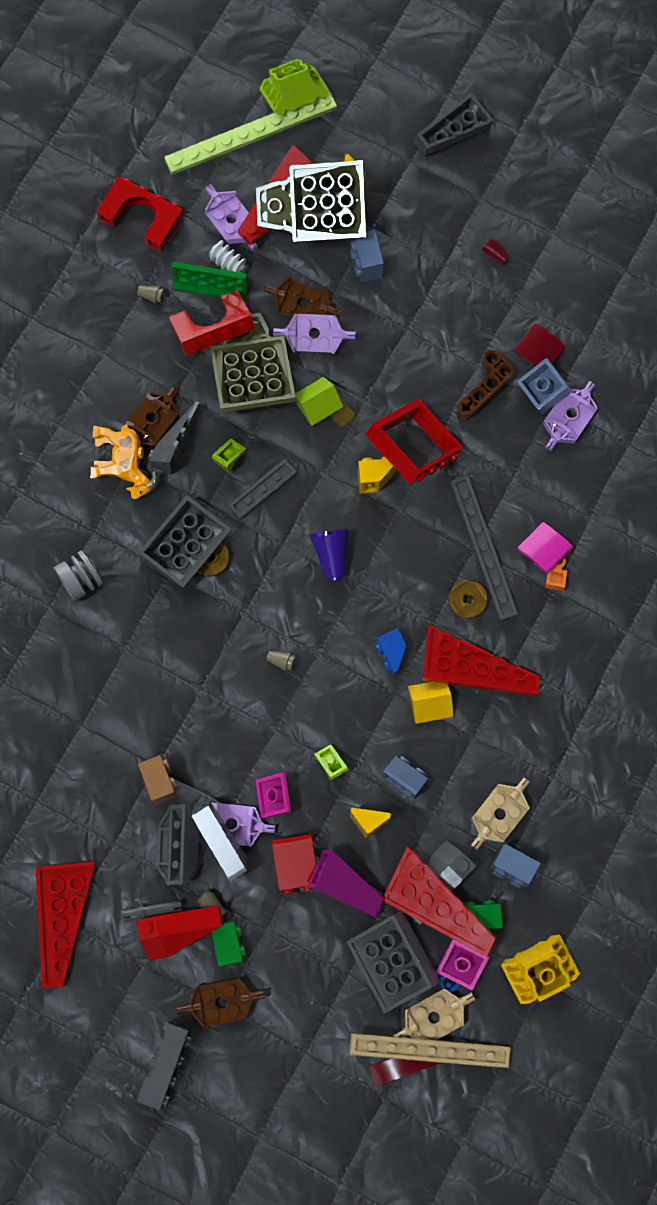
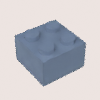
M371 230L367 231V238H353V241L350 242L351 259L355 260V275L360 278L361 283L381 279L384 263L376 232Z
M547 358L517 381L542 414L573 392Z
M504 844L500 848L490 869L493 870L495 876L501 879L506 877L511 880L510 884L513 886L525 888L530 884L540 863Z

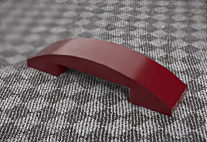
M392 1058L371 1065L369 1069L374 1084L377 1086L442 1062Z

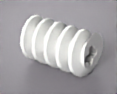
M223 240L214 245L209 252L212 262H215L217 266H221L222 270L246 272L248 265H244L246 262L245 258L239 261L241 255L233 256L235 253L234 249L228 252L230 246L222 247L224 244Z

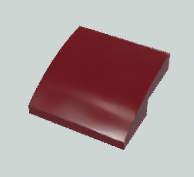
M534 323L512 351L525 363L529 362L535 367L546 358L553 363L566 346L548 330Z

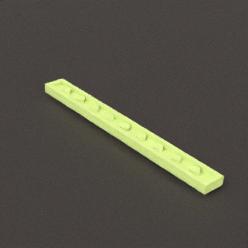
M329 91L325 100L317 97L314 104H306L295 109L294 112L286 109L283 117L276 113L270 114L164 157L171 175H174L337 109V105Z

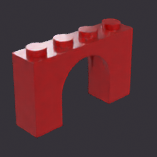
M118 176L96 211L98 220L115 227L127 208L137 204L146 205L155 212L156 216L144 236L145 244L162 252L183 218L181 207L176 203H169L161 195L150 193L143 186L135 185L128 178L123 179Z
M238 290L220 297L226 315L220 322L214 325H195L186 310L169 317L173 332L186 356L255 329L252 315Z

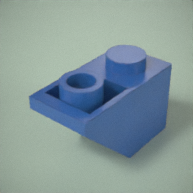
M398 628L378 637L376 640L377 644L375 645L378 654L383 655L385 659L383 663L387 672H391L393 676L398 672L406 648Z

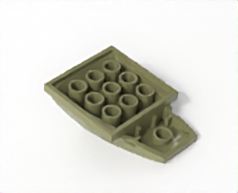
M364 161L289 166L290 177L287 180L273 182L256 188L258 226L290 231L293 235V242L367 238Z
M261 313L251 314L255 326L254 330L224 341L222 345L210 347L221 413L296 402L284 336H270L268 326Z

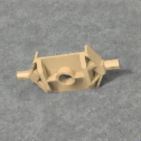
M523 777L515 787L498 784L471 818L478 833V837L471 844L472 847L476 845V850L486 840L503 843L530 809L523 795V790L530 783L528 780L525 782L526 778ZM495 810H503L505 812L504 819L498 820L494 815Z
M443 989L406 1009L405 1028L393 1036L399 1037L402 1035L401 1038L411 1037L412 1039L437 1040L464 1025V1007L468 1003L475 1001V998H470L473 996L472 993L462 998H457L446 989ZM431 1012H436L439 1015V1021L436 1024H432L428 1020V1015Z

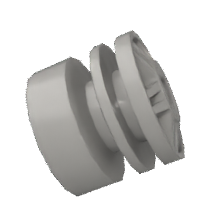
M82 550L77 552L81 561L78 562L74 555L71 556L73 566L70 567L63 561L53 567L74 601L86 595L83 588L84 585H87L90 590H94V586L91 583L92 580H94L97 586L103 584L98 569Z

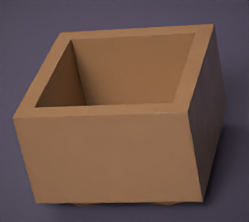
M159 755L138 763L154 806L176 798L175 792L178 789L173 777L169 778L168 776L171 770L166 759L162 760Z

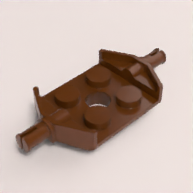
M292 277L287 278L276 288L265 284L263 292L270 293L275 298L277 312L289 317H293L294 314H330L340 318L342 310L330 306L328 289L325 292L293 281ZM300 300H305L308 304L305 307H300L297 303Z
M174 386L168 394L148 393L124 424L129 425L128 428L133 429L137 433L141 441L140 447L155 448L157 442L175 418H179L178 410L173 403V398L179 390ZM153 414L157 419L154 422H148L146 420L147 416Z
M240 978L195 986L191 1002L188 1005L176 1006L177 1010L185 1009L177 1011V1014H193L202 1027L247 1019L251 1003L254 1000L266 999L265 995H261L265 994L264 990L250 992ZM219 997H224L227 1000V1006L223 1009H219L216 1006V1000Z

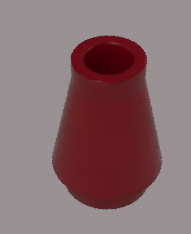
M491 238L482 248L485 255L502 264L510 256L496 240Z

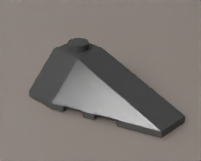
M196 401L158 442L155 450L152 449L150 451L148 460H150L152 468L172 475L200 411L199 402Z
M447 840L432 854L427 865L451 891L476 867L462 851ZM413 918L419 925H421V921Z

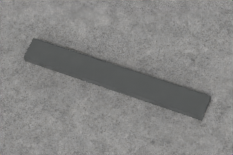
M469 476L451 480L450 484L499 621L517 617L519 614Z

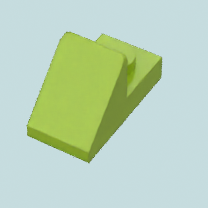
M231 438L211 458L214 463L230 473L234 463L244 454L246 448Z
M331 744L314 754L325 770L329 780L348 771V767Z

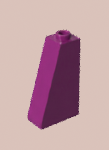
M323 850L308 887L366 915L376 917L382 908L383 898L335 852Z

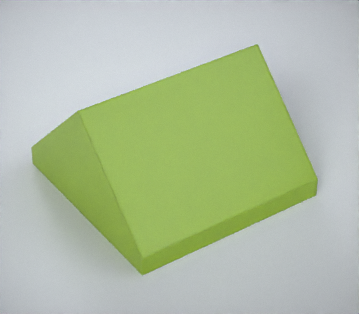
M324 377L295 393L296 404L311 426L343 408L334 385Z

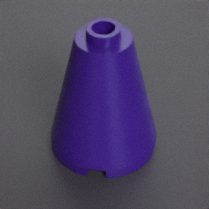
M348 529L311 534V540L325 577L330 578V582L342 580L341 576H345Z

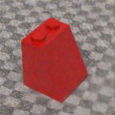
M311 834L271 841L279 891L284 892V895L296 893V889L301 888L304 891L314 890L308 887L316 868Z

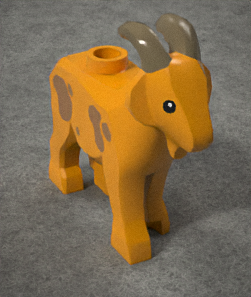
M124 425L121 432L93 426L95 447H101L105 443H110L114 447L112 449V461H94V467H91V479H98L101 476L108 475L132 482L134 486L128 487L126 490L131 492V498L134 500L152 491L158 485L160 477L158 472L153 471V478L150 481L139 469L140 458H143L144 451L143 447H140L141 441L137 433L133 429H129V425Z

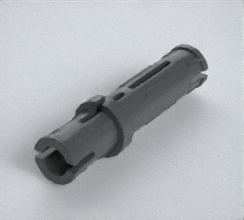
M181 900L148 906L139 905L137 908L121 910L122 920L124 923L182 912Z

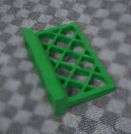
M172 262L173 291L220 298L238 290L243 301H246L248 290L246 273Z

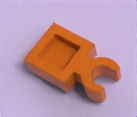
M563 558L561 564H557L547 574L545 588L564 591L567 571L562 569H564L566 564L565 558Z

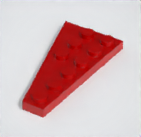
M292 145L268 184L287 180L290 177L289 166L313 163ZM257 201L238 229V234L249 245L272 229L258 226Z
M428 625L422 680L537 697L539 689L538 675L519 666L515 667L502 658L498 659L479 647L464 640L460 641L452 637L451 634L443 633L435 629L434 626Z
M407 847L383 896V901L488 957L497 938L410 847Z
M96 862L36 867L43 989L64 987Z

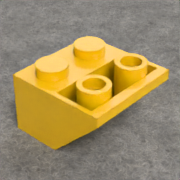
M385 457L377 460L364 458L362 461H359L357 472L359 494L379 492L395 474L396 469Z

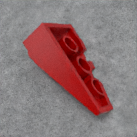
M220 906L137 920L139 940L150 960L170 957L196 940L223 926Z

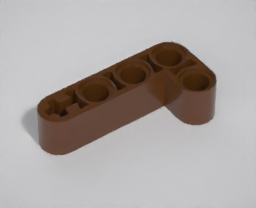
M488 350L484 354L482 366L489 375L458 404L456 415L461 421L470 420L512 379L513 366L496 350ZM487 359H494L495 363H489ZM506 371L509 375L503 376L500 372ZM493 383L496 387L489 388L487 384ZM479 395L483 400L478 401L474 396Z

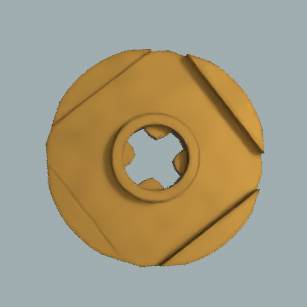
M222 542L212 553V555H215L214 561H206L198 570L199 574L204 577H214L226 569L229 564V553L227 547Z
M460 581L453 586L449 595V606L453 613L461 619H472L479 616L487 604L486 591L477 582ZM465 595L473 598L471 604L463 602Z

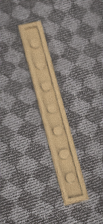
M351 1033L349 1054L509 1068L510 1047Z

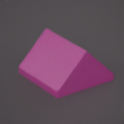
M286 772L257 779L256 788L260 818L291 815Z
M453 938L444 953L436 973L473 990L489 956L485 957Z

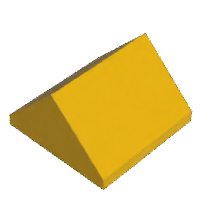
M428 682L408 686L415 724L454 717L452 697L448 684Z
M351 808L350 818L366 839L388 823L391 813Z

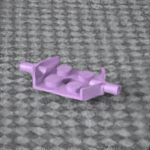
M210 184L205 188L211 196V200L205 208V214L228 244L247 243L238 234V229L249 212L236 197V191L218 193ZM232 217L236 219V222L231 224L226 219ZM254 242L249 247L251 250H254V248L258 247V244Z
M294 314L285 329H273V336L286 337L293 352H332L334 354L342 339H355V331H344L336 315ZM317 328L320 331L319 336L316 338L309 335L310 329Z
M589 381L582 390L572 389L573 392L553 407L543 423L551 436V439L545 446L546 449L549 448V451H552L557 442L575 444L598 409L590 396L591 391L595 387L594 383L591 385L592 382ZM573 410L576 413V417L570 418L566 412Z
M212 803L225 824L229 819L237 821V827L230 830L239 845L252 847L261 833H275V825L261 822L256 807Z

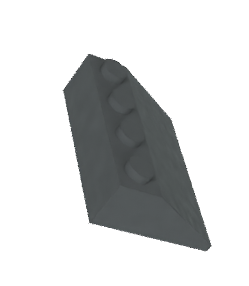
M186 495L139 551V557L154 570L184 588L232 529Z
M402 911L346 942L384 1014L441 983Z

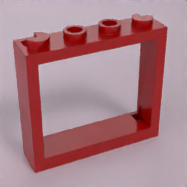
M419 398L374 422L365 433L367 438L409 484L415 481L421 482L427 474L431 476L438 468L443 469L449 461L453 463L459 458L458 453L463 448ZM411 417L445 453L420 469L414 465L385 432Z

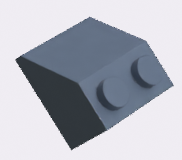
M395 756L383 771L382 778L414 800L428 779L425 777L426 773L419 768L414 769L409 765L410 762L406 758Z

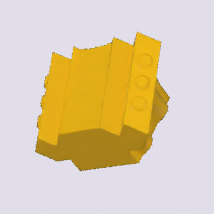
M560 935L550 936L547 941L538 942L533 947L518 952L513 958L505 959L501 964L520 1004L531 1003L535 1000L541 1002L570 987V982L576 980L580 975Z

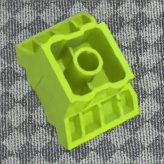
M298 59L269 70L270 77L264 79L259 88L273 112L282 117L286 109L294 112L295 109L310 103L314 104L317 97L325 100L329 92L315 67L307 63L303 64V61Z

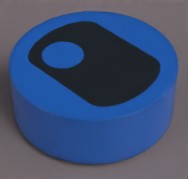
M444 976L440 977L442 989H446L449 992L458 989L460 984Z

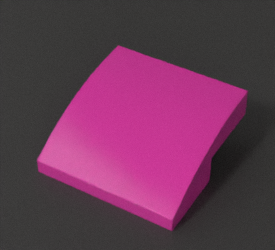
M544 522L518 547L521 554L532 560L536 567L547 574L573 549V546L563 536Z

